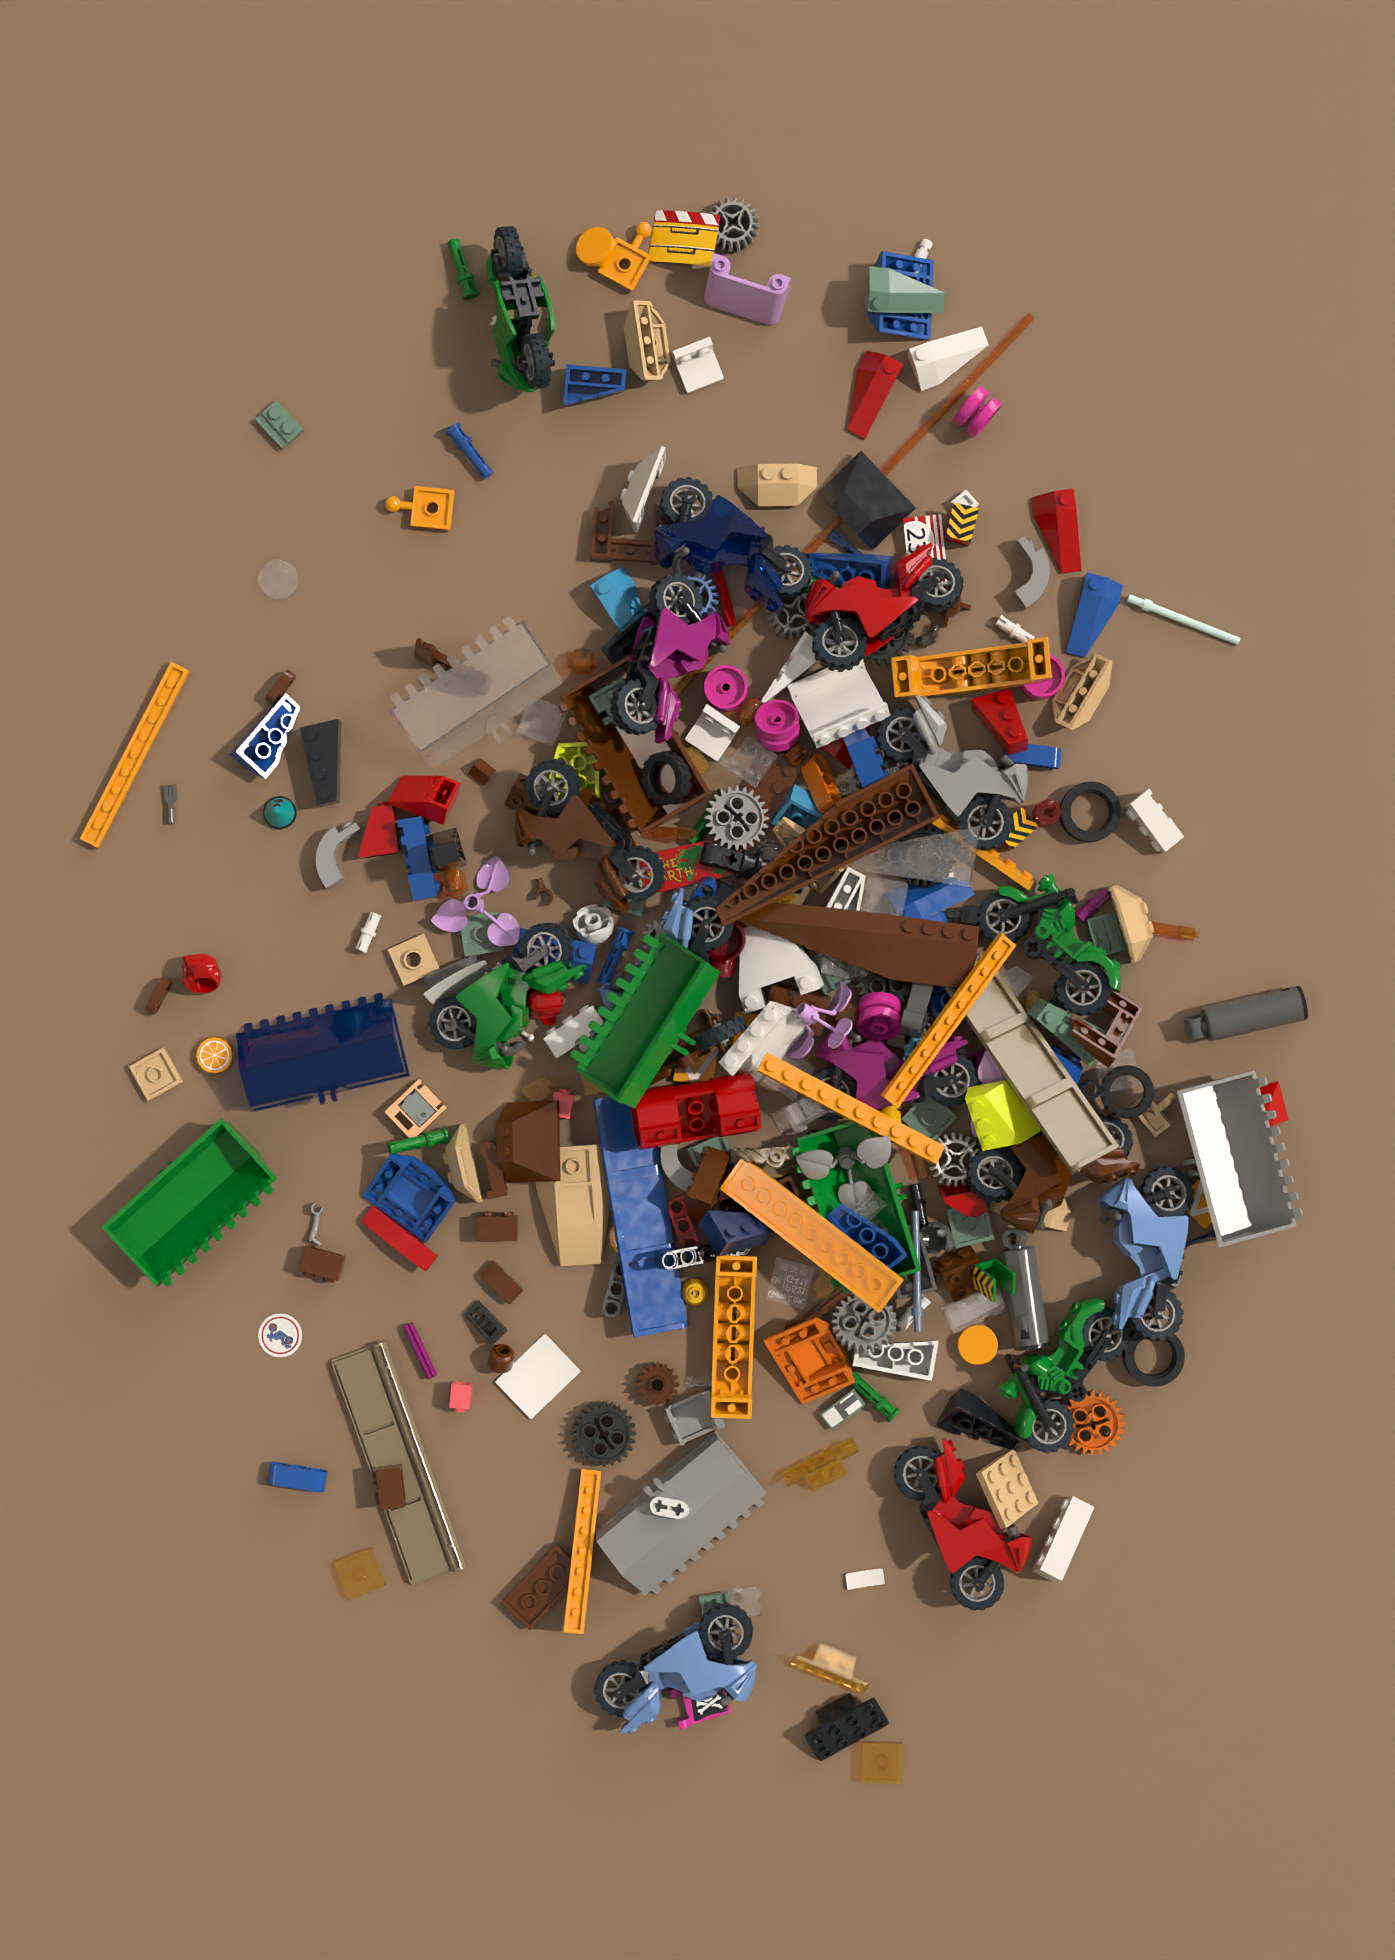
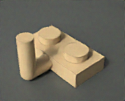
M1169 1093L1158 1105L1153 1101L1147 1111L1138 1116L1155 1137L1172 1124L1162 1111L1174 1101L1175 1095L1173 1093ZM1144 1095L1133 1102L1130 1108L1137 1106L1142 1101Z

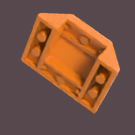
M814 1317L763 1340L802 1405L855 1383L847 1353L839 1340H836V1335L833 1334L830 1325L818 1317Z

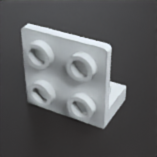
M710 337L673 351V358L687 393L724 379L713 351V343Z
M707 704L685 740L715 761H718L739 731L740 726Z

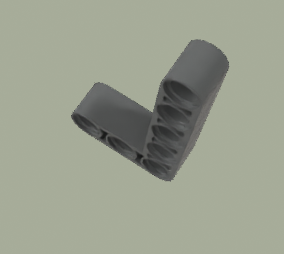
M913 983L907 1008L904 1009L901 1020V1035L920 1039L934 986Z

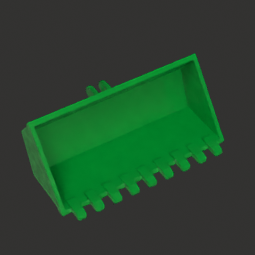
M660 932L656 939L648 934L643 937V941L651 946L648 953L640 949L635 950L634 956L642 960L638 968L631 963L626 964L625 970L633 976L629 982L621 977L616 980V985L624 989L620 997L613 992H609L606 996L609 1001L615 1004L611 1011L603 1006L599 1007L597 1013L606 1019L602 1025L593 1020L589 1023L588 1027L596 1032L593 1040L585 1035L580 1037L579 1042L588 1047L585 1053L582 1054L576 1049H573L570 1053V1056L578 1061L574 1068L577 1072L618 1103H624L634 1109L667 1056L674 1049L688 1056V1050L680 1047L677 1043L682 1038L688 1044L695 1045L696 1041L684 1034L687 1029L686 1026L720 974V971Z
M222 1118L176 1160L168 1162L169 1166L166 1169H161L155 1179L101 1227L156 1287L161 1283L169 1287L173 1283L170 1276L176 1271L178 1275H182L186 1271L183 1264L187 1260L194 1264L198 1260L196 1252L200 1248L205 1253L210 1250L211 1246L208 1241L212 1237L217 1241L223 1238L221 1229L225 1225L228 1229H233L236 1226L233 1220L236 1215L239 1214L240 1217L245 1218L249 1213L246 1209L247 1205L252 1203L253 1206L257 1207L261 1203L258 1195L263 1191L265 1194L270 1195L274 1191L271 1184L277 1178L269 1169L259 1151L231 1123L226 1122Z
M851 1121L797 1138L796 1143L798 1147L791 1149V1155L796 1157L807 1151L825 1150L833 1155L834 1161L840 1148L850 1147L857 1155V1147L863 1140L880 1136ZM855 1159V1164L851 1167L853 1183L864 1181L872 1189V1197L869 1203L862 1210L855 1212L896 1238L909 1254L892 1267V1271L900 1277L922 1271L900 1200L907 1199V1195H898L896 1190L904 1186L903 1182L894 1184L888 1161L883 1166L873 1169L866 1162L861 1164ZM838 1161L834 1168H829V1174L826 1177L818 1180L808 1178V1180L801 1182L803 1190L811 1188L813 1196L806 1198L807 1205L816 1204L817 1213L829 1222L830 1220L826 1215L842 1204L838 1197L839 1187L842 1184H850L847 1169L842 1168ZM796 1165L797 1173H803L800 1166ZM836 1279L831 1280L833 1288L841 1286L843 1294L851 1292Z

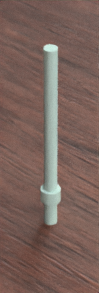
M1131 594L1128 596L1127 602L1141 607V610L1146 612L1152 611L1235 645H1238L1240 642V637L1156 605L1149 599L1145 598L1143 600Z

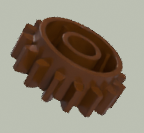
M659 1362L656 1363V1366L649 1363L648 1369L643 1367V1374L637 1375L641 1381L636 1382V1386L641 1387L637 1390V1394L643 1393L641 1400L647 1398L648 1405L654 1401L656 1407H658L659 1402H662L665 1406L666 1399L673 1401L672 1394H678L674 1387H679V1383L675 1382L678 1375L672 1374L674 1368L667 1369V1363L660 1366ZM656 1379L663 1382V1386L659 1389L652 1386V1382Z

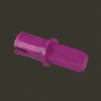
M1103 888L1092 899H1087V903L1075 912L1076 917L1083 923L1091 914L1099 911L1098 908L1111 898V894Z

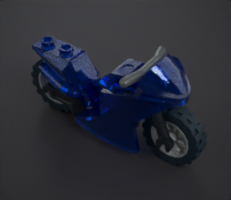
M681 477L677 478L675 482L671 481L668 487H665L660 501L661 516L666 519L668 525H659L653 532L654 547L660 567L668 569L672 566L674 573L683 575L680 567L681 560H686L693 569L702 574L722 571L723 566L743 565L746 567L744 591L752 600L759 601L768 611L777 615L781 614L784 603L781 600H786V598H790V600L795 599L797 595L801 596L807 590L812 579L813 568L810 566V559H807V555L804 552H800L799 548H792L790 545H784V547L778 545L774 549L773 538L765 532V527L762 526L760 528L752 518L720 495L712 499V492L700 480H692L691 477L682 479ZM675 499L681 504L673 505L672 501ZM698 499L701 505L694 503ZM692 508L700 510V512L695 514ZM796 567L799 572H794L793 568ZM790 576L798 577L799 579L793 582Z

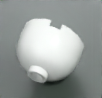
M591 904L578 910L575 919L573 918V925L577 936L582 941L599 944L609 938L613 931L614 922L611 911L607 907L603 906L604 908L598 907L597 904Z

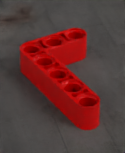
M720 1190L717 1202L731 1197ZM685 1194L672 1198L668 1203V1211L681 1247H685L684 1243L688 1239H693L696 1244H699L691 1217L687 1216V1198ZM674 1201H679L683 1207L681 1211L675 1212L672 1210L671 1204ZM679 1221H688L689 1228L684 1231L678 1228Z

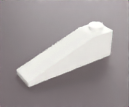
M978 327L910 348L907 356L920 391H925L943 383L949 376L988 347L989 344L983 328Z
M804 632L791 652L789 660L781 668L778 677L775 678L760 704L763 705L772 700L787 688V685L792 684L812 668L815 662L817 664L820 663L819 660L815 659V653L812 652L813 637L807 632Z

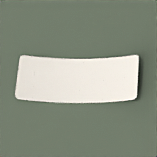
M882 1568L845 1575L848 1590L885 1584Z

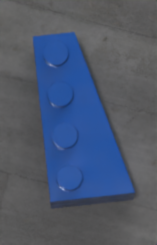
M421 816L397 820L398 827H402L403 832L400 838L403 848L406 849L404 858L406 867L409 869L408 879L413 901L438 898V893L441 892L439 881H435L434 873H437V867L432 864L429 854L433 852L431 848L432 841L429 842L428 834L431 833L429 822H425V819Z

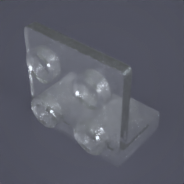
M746 737L733 758L726 759L721 756L718 763L727 771L756 789L776 760L777 754L763 748L760 743L752 738Z

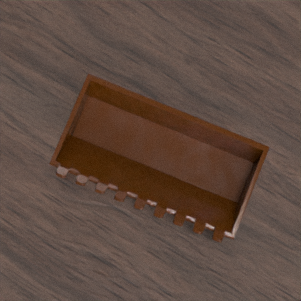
M631 655L562 694L560 698L563 703L558 708L561 713L567 711L570 713L572 718L567 720V724L569 727H578L580 732L575 735L577 741L585 740L589 747L584 749V753L586 756H595L597 761L592 764L594 770L602 769L606 776L601 778V782L603 785L611 784L614 789L609 793L611 799L619 798L623 804L618 807L619 813L621 815L628 813L631 820L626 822L628 828L633 829L636 827L641 835L655 827L670 822L702 802L711 794V791L679 739L678 732L673 727L671 738L668 741L656 744L655 730L645 734L634 735V733H625L624 729L621 730L617 722L607 726L603 725L601 720L607 717L606 712L598 715L588 696L622 677L625 682H628L626 678L628 670L626 665L630 663ZM656 752H677L680 757L685 759V763L690 768L688 770L691 773L692 779H690L691 788L688 789L689 793L683 797V801L676 804L663 806L655 804L652 799L650 800L647 797V792L643 790L644 785L641 783L643 764L645 760L649 759L650 755ZM662 762L657 771V780L661 790L666 794H670L675 787V775L671 766L666 762Z

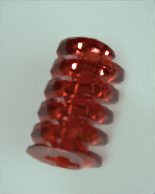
M1051 799L1038 803L1032 812L1033 820L1040 827H1048L1056 823L1061 816L1059 804ZM1049 811L1050 814L1045 816L1043 812Z

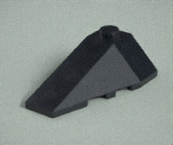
M962 1388L950 1397L937 1422V1426L953 1434H969L975 1440L984 1438L990 1440L991 1444L1009 1449H1016L1025 1442L1023 1438L1016 1435L1015 1428L978 1396Z

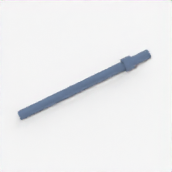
M911 1211L912 1241L920 1264L919 1211ZM918 1271L912 1273L913 1308H911V1316H914V1332H922V1316H924L923 1307H921V1273Z

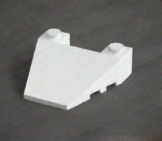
M750 926L742 928L745 932L746 942L740 954L739 997L746 1014L762 1009L767 1005L768 1000L763 989L764 986L794 976L800 994L803 995L820 989L824 985L817 965L808 957L803 947L798 943H792L785 938L776 937L769 932Z

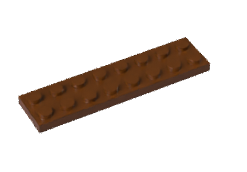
M803 744L802 746L809 755L795 768L783 756L787 750L780 752L767 750L745 785L746 793L754 790L753 797L755 798L760 795L758 802H765L762 809H768L764 816L769 817V820L763 823L767 826L800 774L801 766L808 761L813 753V750ZM736 800L733 808L740 809L741 803ZM738 814L734 816L733 821H739L740 816ZM752 814L746 815V821L753 824L755 821ZM743 825L745 830L749 832V829ZM734 827L732 834L734 837L739 838L741 831ZM752 840L754 846L750 847L746 844L745 850H742L741 846H739L736 852L748 851L750 854L757 842ZM733 873L734 876L725 877L718 880H720L728 886H731L734 879L736 878L735 873Z

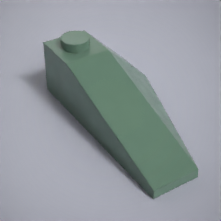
M869 266L864 307L868 312L943 313L946 293L912 279L907 275L898 273L893 269Z

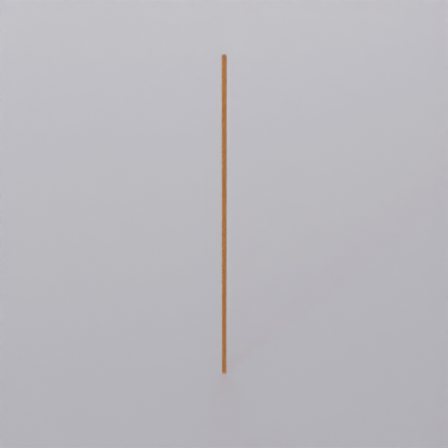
M1028 314L881 469L885 476L890 473L1034 320L1031 314ZM839 515L804 551L807 559L809 558V553H814L828 538L827 536L834 528L837 529L844 521ZM765 592L729 630L728 637L730 641L772 598V594ZM719 653L707 658L703 668L688 674L674 689L676 695L679 696Z

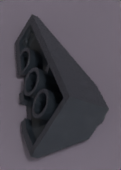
M649 603L641 608L600 648L612 665L631 655L637 630L644 617H649L658 625L656 616H653L651 613L652 609L649 607Z

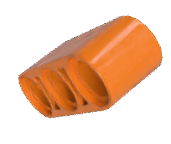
M815 754L801 766L802 774L815 805L820 812L825 814L842 799L825 758L820 754Z

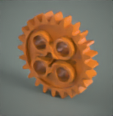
M1092 1389L1091 1395L1087 1393L1082 1401L1075 1402L1069 1399L1071 1405L1065 1404L1072 1412V1417L1075 1420V1424H1073L1075 1431L1071 1435L1072 1439L1069 1445L1077 1444L1076 1451L1082 1447L1083 1454L1090 1450L1091 1455H1094V1451L1098 1450V1453L1102 1455L1103 1448L1109 1452V1445L1116 1447L1114 1440L1121 1441L1122 1439L1118 1433L1124 1434L1125 1432L1124 1429L1120 1428V1426L1126 1425L1125 1421L1120 1420L1125 1417V1414L1118 1413L1122 1406L1115 1407L1117 1400L1109 1401L1110 1394L1102 1397L1103 1391L1095 1395V1390ZM1097 1406H1102L1106 1412L1099 1415L1094 1409ZM1076 1411H1084L1086 1417L1078 1419L1075 1416ZM1106 1417H1110L1109 1421H1099ZM1090 1418H1093L1094 1421H1098L1096 1422V1426H1092V1424L1089 1423ZM1076 1424H1086L1081 1427L1075 1426ZM1106 1425L1111 1429V1432L1103 1434L1099 1429L1101 1426ZM1088 1430L1091 1433V1437L1088 1439L1082 1438L1080 1432Z

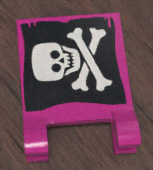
M668 1688L671 1699L682 1695L688 1716L677 1719L680 1730L731 1712L729 1704L726 1706L719 1704L720 1699L726 1695L723 1688L714 1697L702 1702L683 1696L682 1691Z

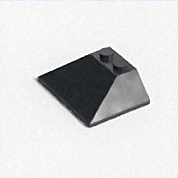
M862 451L818 492L872 550L903 522V518H907L916 509Z

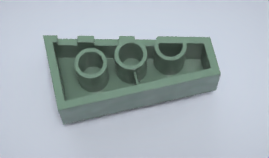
M1039 998L1027 1014L1073 1055L1078 1057L1080 1061L1091 1066L1096 1059L1070 1034L1073 1029V1024L1069 1021L1072 1013ZM1078 1017L1079 1019L1086 1022L1093 1028L1097 1029L1104 1035L1107 1032L1106 1030Z

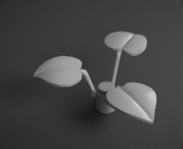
M887 1135L863 1140L857 1147V1155L850 1147H842L839 1149L834 1161L833 1155L825 1150H812L796 1156V1161L802 1172L808 1178L815 1180L826 1177L829 1174V1168H834L839 1161L840 1166L847 1169L850 1183L842 1184L839 1187V1200L850 1209L859 1211L869 1203L872 1197V1189L864 1181L853 1183L851 1167L855 1164V1159L861 1164L866 1162L873 1169L883 1166L888 1161L891 1153L890 1137Z

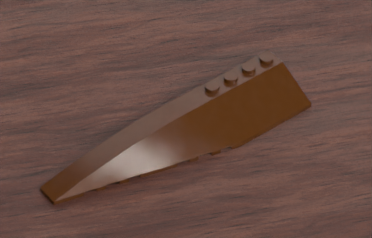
M911 764L836 803L715 908L723 926L725 927L937 821L940 816L914 765Z
M772 903L737 920V922L758 930H764L776 937L785 938L792 943L806 946L810 950L836 960L845 961L849 965L858 966L870 973L884 976L883 978L888 980L954 989L960 987L975 965L979 926L785 903Z

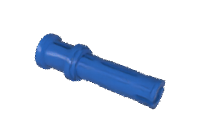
M459 422L445 432L454 441L456 448L466 455L483 480L493 474L491 468L472 445L471 437L467 436L461 429Z
M618 926L619 931L615 940L611 942L612 949L597 979L598 982L604 985L610 982L622 953L628 949L627 944L631 935L635 933L622 926Z

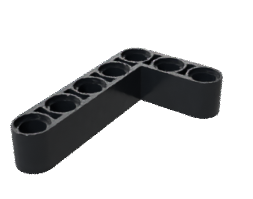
M732 1198L722 1200L720 1203V1211L745 1213V1208ZM731 1202L734 1205L733 1211L730 1209ZM709 1242L660 1251L654 1257L655 1266L658 1269L665 1270L716 1261V1253ZM750 1248L727 1255L742 1256L747 1254ZM702 1249L704 1250L703 1258L700 1255ZM684 1252L686 1253L685 1261H683L682 1255ZM665 1256L668 1257L667 1265L664 1264Z

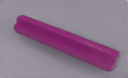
M406 1324L403 1327L426 1378L431 1379L437 1375V1372L414 1324Z

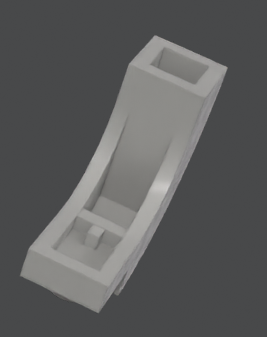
M1023 536L1016 542V545L1027 559L1031 573L1028 582L1016 590L1013 596L1023 610H1026L1044 592L1049 580L1050 566L1044 549L1041 548L1035 552L1034 549L1036 547L1034 543Z
M352 822L347 823L341 827V832L334 826L323 836L318 845L316 868L322 883L327 889L345 879L337 865L336 854L343 842L362 831L356 822L354 824Z
M678 1144L661 1147V1163L665 1174L673 1184L686 1192L687 1187L693 1184L692 1176L694 1172L686 1169L680 1163L677 1156Z

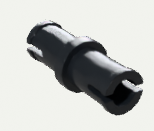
M921 1183L908 1186L912 1200L911 1208L914 1211H919V1225L929 1223L925 1209L927 1204L923 1200Z

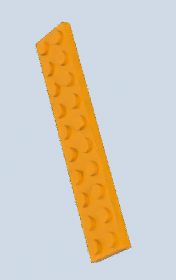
M740 1159L719 1188L878 1313L883 1310L904 1281L902 1277L752 1161L747 1163Z

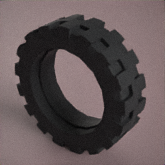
M672 751L656 752L650 755L649 759L645 760L643 764L644 768L641 769V783L644 785V792L648 794L647 797L650 800L652 799L655 804L662 806L683 801V797L689 793L688 789L691 788L690 779H692L691 773L688 770L690 769L689 765L685 763V759L680 757L679 753ZM662 762L669 764L674 771L675 787L670 794L662 791L658 784L657 771Z
M1130 1065L1119 1066L1109 1071L1102 1080L1100 1098L1104 1107L1114 1116L1125 1119L1138 1117L1145 1113L1153 1102V1083L1148 1074L1140 1068ZM1123 1075L1136 1077L1144 1088L1142 1101L1131 1109L1118 1107L1110 1096L1112 1083Z

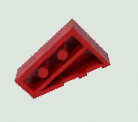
M1010 688L971 699L972 712L981 719L983 725L990 730L996 741L1008 755L1028 750V737Z

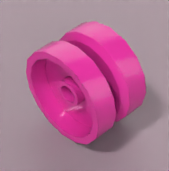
M982 386L966 399L953 418V421L960 427L964 426L971 419L972 421L968 425L966 432L973 438L984 429L1002 406V403L996 398H991L984 405L983 403L988 398L989 392Z
M1050 655L1051 679L1040 683L1019 686L1022 692L1029 698L1045 700L1057 693L1062 687L1065 679L1064 667L1053 655Z
M718 666L708 673L704 681L705 698L712 708L724 712L735 710L741 703L743 704L747 696L748 683L746 677L734 666ZM723 685L730 687L728 691H724L722 688Z
M772 700L761 705L756 711V734L758 742L763 748L780 752L795 746L800 738V725L797 708L792 703L785 700Z
M872 992L864 995L858 1003L857 1028L859 1033L868 1039L880 1041L896 1037L900 1033L901 1001L896 996L885 992Z

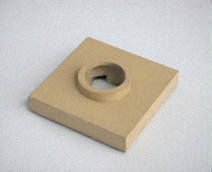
M425 933L388 949L404 986L440 970ZM411 952H416L420 955L421 962L416 967H411L407 964L406 958Z

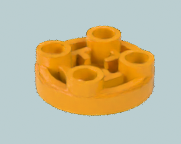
M590 228L577 241V257L587 266L604 267L613 253L616 241L605 228Z
M974 1324L966 1327L960 1333L957 1347L965 1361L973 1365H982L994 1358L998 1349V1341L991 1329L984 1325Z

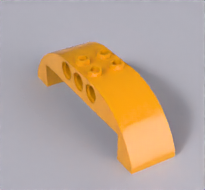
M1048 637L1028 639L1026 643L920 657L907 655L891 658L895 698H916L918 694L921 697H934L1004 689L1040 683L1052 678Z
M716 1255L711 1418L752 1419L757 1256L723 1255L718 1257Z

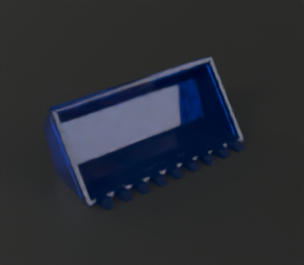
M377 993L374 995L375 1002L367 1003L366 997L358 998V1006L351 1007L350 1001L346 1000L342 1002L341 1010L335 1011L334 1005L329 1004L325 1006L326 1013L318 1014L317 1008H312L309 1010V1017L302 1018L301 1012L298 1011L293 1013V1021L286 1022L285 1016L281 1015L277 1017L276 1025L270 1026L268 1019L261 1020V1028L253 1029L252 1023H246L244 1025V1032L236 1033V1041L238 1045L239 1072L250 1108L257 1112L318 1097L322 1105L325 1104V1096L330 1095L333 1102L338 1101L337 1093L410 1077L392 998L384 1000L382 993Z

